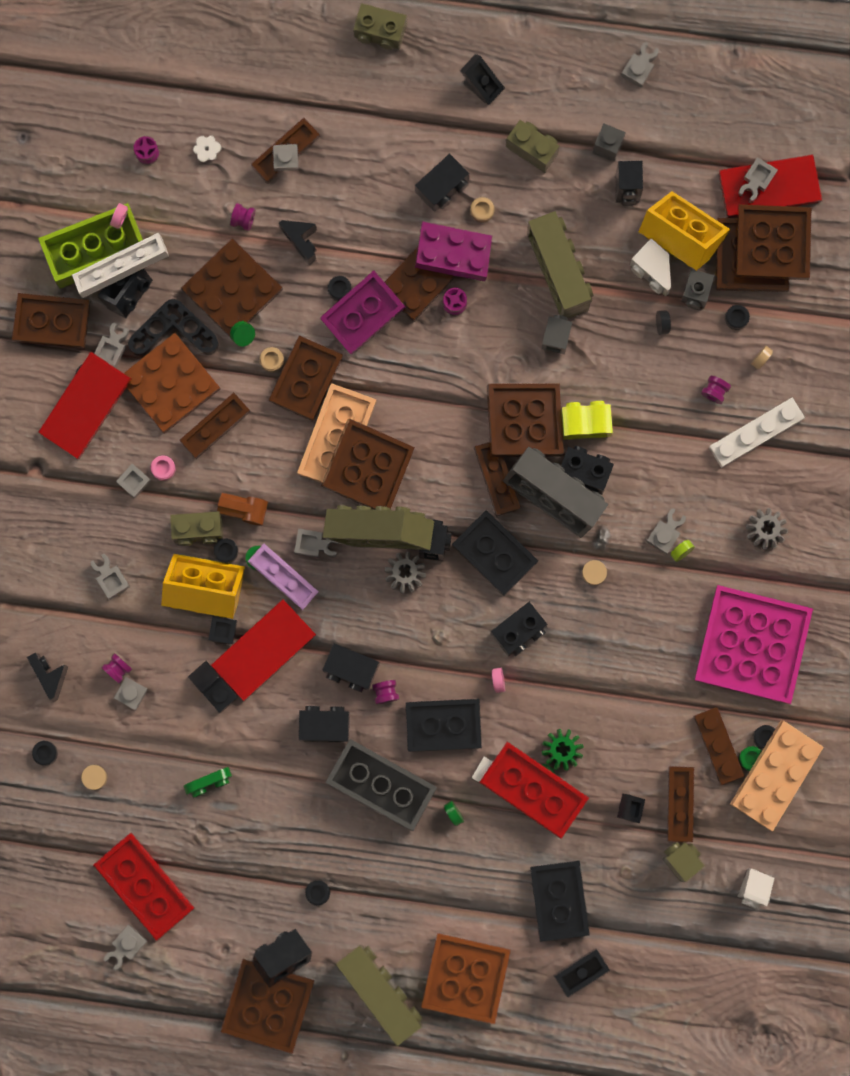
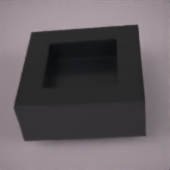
M212 616L208 640L233 645L237 620Z
M622 793L617 818L640 824L646 799Z

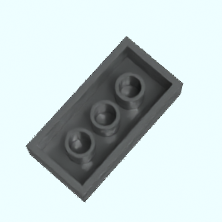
M528 447L503 479V482L582 538L593 528L609 504L604 501L605 499L602 495L594 491L591 492L584 487L585 484L580 479L566 474L562 466L557 463H551L544 458L545 455L540 450Z
M349 739L325 782L411 831L415 830L437 790L436 786Z

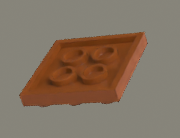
M176 333L172 334L124 372V374L132 378L126 388L164 434L220 390L218 384Z
M437 933L421 1008L495 1024L511 949Z

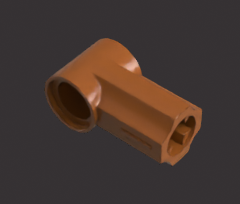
M221 493L217 512L219 511L221 515L242 519L245 523L263 526L268 501L255 497L243 498Z

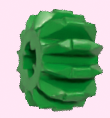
M557 729V739L552 733H549L548 737L553 743L543 741L542 743L543 746L550 748V750L542 751L543 756L551 755L547 759L546 764L549 765L553 760L556 761L554 770H558L560 763H563L564 771H568V761L574 767L578 765L572 758L573 756L578 759L583 757L581 753L575 752L584 748L583 744H574L580 737L576 735L572 740L569 739L571 735V730L569 729L565 737H562V730ZM560 743H563L564 747H569V752H566L567 756L565 757L561 753L556 752V748L560 747L558 745Z

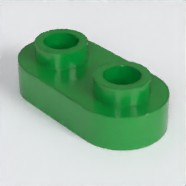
M229 767L189 782L183 785L186 795L192 794V797L195 798L207 793L205 788L213 785L219 788L229 784L228 779L232 777Z

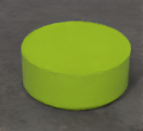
M685 540L672 550L671 557L675 562H678L692 552L695 546L690 540Z

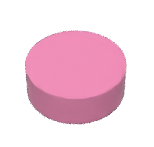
M121 203L118 204L112 216L110 226L117 229L122 226L128 212L127 206Z
M158 456L152 461L151 472L156 479L166 481L174 476L176 466L171 458Z
M495 668L492 670L494 691L496 693L505 692L502 668Z

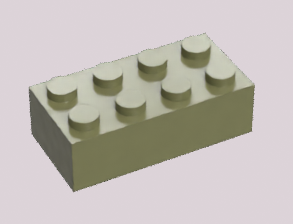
M556 211L528 221L527 236L559 315L569 319L589 311L592 302L591 297L594 294L590 284H585L582 275L585 273L581 262H576L573 253L576 252L571 239L567 240L564 231L567 230L562 217L558 218Z
M337 505V509H327L323 538L350 547L430 550L434 521L425 518L424 513L410 512V509L406 507H396L395 510H391L388 507L376 506V510H371L370 507L356 506V509H352L349 506Z
M361 944L336 963V965L396 1046H398L422 1027L420 1021L423 1020V1017L414 1006L411 1009L405 1003L407 996L399 986L394 988L389 980L392 979V976L384 966L379 968L374 960L377 956L369 946L364 948Z

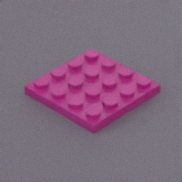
M717 585L694 681L790 705L813 608Z

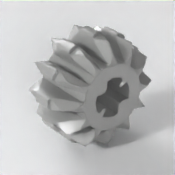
M767 508L765 515L761 509L757 510V517L753 515L749 517L750 522L753 524L746 525L747 530L753 531L747 535V538H756L753 543L755 547L762 542L763 550L767 549L768 542L775 549L777 547L776 541L783 543L785 540L781 534L788 533V529L781 527L787 522L786 519L778 521L777 518L781 514L778 511L774 516H771V508ZM764 524H767L766 527L770 525L772 528L769 535L767 531L763 533L761 530Z
M406 552L405 559H402L400 553H396L398 561L396 562L390 558L388 562L393 567H385V572L392 574L385 578L386 582L394 581L391 586L393 590L398 585H401L400 593L403 594L405 586H409V591L412 593L414 592L413 583L419 587L422 586V582L417 578H426V573L419 572V570L425 568V564L415 565L419 561L418 555L411 561L410 552ZM403 567L404 570H406V567L410 568L411 576L408 578L406 575L405 578L400 577V569Z

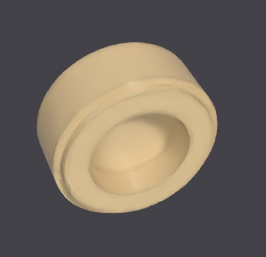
M485 197L475 199L470 207L472 218L480 223L489 221L494 215L492 201Z
M764 346L753 359L751 365L756 369H760L770 358L773 350L768 346Z
M274 347L263 350L260 355L262 368L270 373L279 371L284 365L282 352Z
M598 560L587 562L582 570L583 579L590 585L601 584L607 576L606 566Z
M90 765L82 773V782L88 789H101L107 782V773L98 765Z

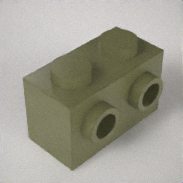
M361 3L353 29L354 38H357L359 42L364 44L373 42L380 44L382 48L387 50H393L394 48L400 50L407 25V15Z
M519 120L506 138V148L546 173L559 153L557 140L547 134L544 136L538 132V128L528 121L525 123Z
M219 511L170 515L172 540L174 543H178V546L193 545V542L200 541L203 544H215L217 540L223 539L222 515Z
M678 842L673 843L664 851L666 856L662 858L680 882H687L705 866L698 858L701 856L700 852L692 843L688 845L686 842L680 844Z

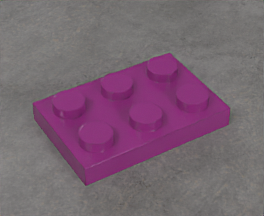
M422 221L415 268L485 282L488 274L492 235Z
M373 270L322 315L320 319L345 349L353 355L403 311L406 306L377 272Z

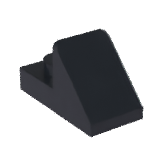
M474 54L460 70L465 77L463 84L488 105L505 89L484 59L478 54Z
M287 220L280 221L278 223L280 230L310 266L316 261L315 252L317 250L309 239L306 241L305 239L317 231L316 224Z
M36 652L31 654L27 659L49 700L55 702L59 698L68 666L62 665L48 672L51 666L46 657H40Z
M207 661L188 676L219 713L223 712L238 698Z

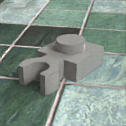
M647 42L641 46L640 57L633 54L621 74L622 77L641 88L654 68V65L649 61L655 60L659 49L656 48L652 54L646 53Z
M757 157L744 177V180L749 184H745L740 188L738 196L741 197L745 191H750L752 197L749 202L753 203L758 195L757 189L764 192L777 173V169Z
M116 323L110 326V338L102 336L95 351L96 355L114 367H117L126 348L125 345L120 343L129 335V330L126 327L122 334H116L115 331L118 326Z
M671 509L668 512L666 524L661 520L658 522L646 541L666 555L681 534L675 528L682 526L686 520V516L683 515L680 521H674L672 515L675 509Z
M298 529L294 553L319 558L320 551H323L329 557H336L337 553L329 551L328 546L331 543H339L328 539L322 540L323 533Z
M102 554L101 556L105 561L104 565L99 567L94 561H91V566L95 571L102 574L96 580L108 599L111 600L130 588V585L118 566L110 568V559L105 554Z
M129 924L112 943L117 949L107 953L104 961L107 962L112 956L116 957L118 963L113 969L118 970L123 965V958L126 956L129 960H132L148 940Z

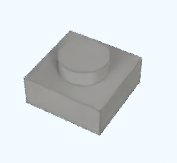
M297 144L273 145L274 171L298 170Z
M131 464L116 482L132 497L136 498L151 480L135 465Z
M126 677L114 699L136 711L148 689Z

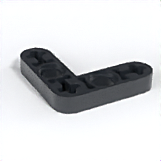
M170 299L130 337L128 345L136 356H145L174 327L204 355L214 354L218 350L219 342L215 334L177 299ZM178 306L177 310L184 318L180 321L175 314L169 315V307L176 308ZM188 321H194L197 323V330L193 333H187L184 330V325ZM161 322L164 326L162 332L158 334L152 333L150 331L152 323ZM202 330L205 331L202 333V336L206 340L213 339V347L209 348L207 346L205 348H202L204 344L202 340L198 337ZM147 331L153 340L150 342L149 338H147L143 343L145 345L144 349H135L136 344L134 342L136 340L143 341L146 338L143 332Z

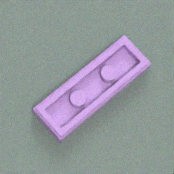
M264 543L247 561L302 610L319 592Z

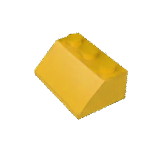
M671 191L647 210L638 232L648 240H654L669 254L674 255L687 266L697 271L710 260L730 229Z
M173 554L163 581L161 606L233 619L239 602L245 566Z

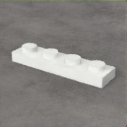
M156 233L72 276L78 293L84 298L168 257L169 254L159 233Z
M790 398L709 446V449L720 467L723 468L804 420L805 417L794 399Z

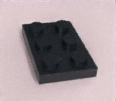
M487 510L452 544L503 596L538 563V560Z
M480 699L406 702L408 752L482 749Z
M580 860L530 867L540 942L590 936Z

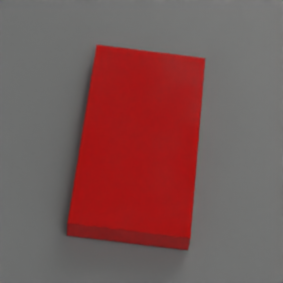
M813 154L766 162L776 168L777 173L764 192L757 189L758 195L753 203L749 202L752 197L750 191H745L741 197L738 196L740 188L745 184H749L744 180V177L752 165L723 169L718 172L727 218L738 216L739 204L796 207L822 202Z
M90 352L38 433L75 458L80 459L132 378L95 353Z
M282 599L211 666L245 702L307 645L316 634Z
M506 742L479 782L560 839L563 838L589 799L582 792L509 742Z
M129 833L93 864L156 941L195 909L133 833Z

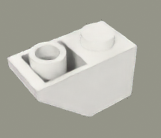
M650 239L632 258L630 263L631 270L639 278L644 277L649 281V286L657 294L662 293L664 296H667L671 288L669 254L654 240Z
M747 869L737 897L743 899L742 904L754 909H759L760 906H767L774 878L756 870Z

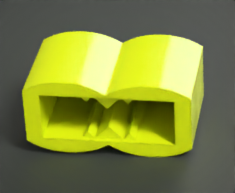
M593 401L588 406H581L579 402L567 403L566 407H562V432L564 440L612 436L611 404H605L604 401Z

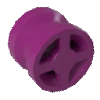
M143 136L135 141L133 149L140 163L149 165L157 161L159 149L153 138Z
M236 203L231 215L230 226H240L245 231H250L256 209L252 207L247 209L242 204Z
M451 288L445 292L443 307L448 314L460 315L465 311L467 296L462 289Z
M710 375L707 380L708 385L703 388L701 394L714 403L722 404L724 394L730 390L731 385L719 377Z
M115 653L111 656V661L101 667L119 684L122 682L123 676L132 671V668Z
M396 680L379 682L372 685L377 696L375 698L376 704L400 700L399 695L395 692Z

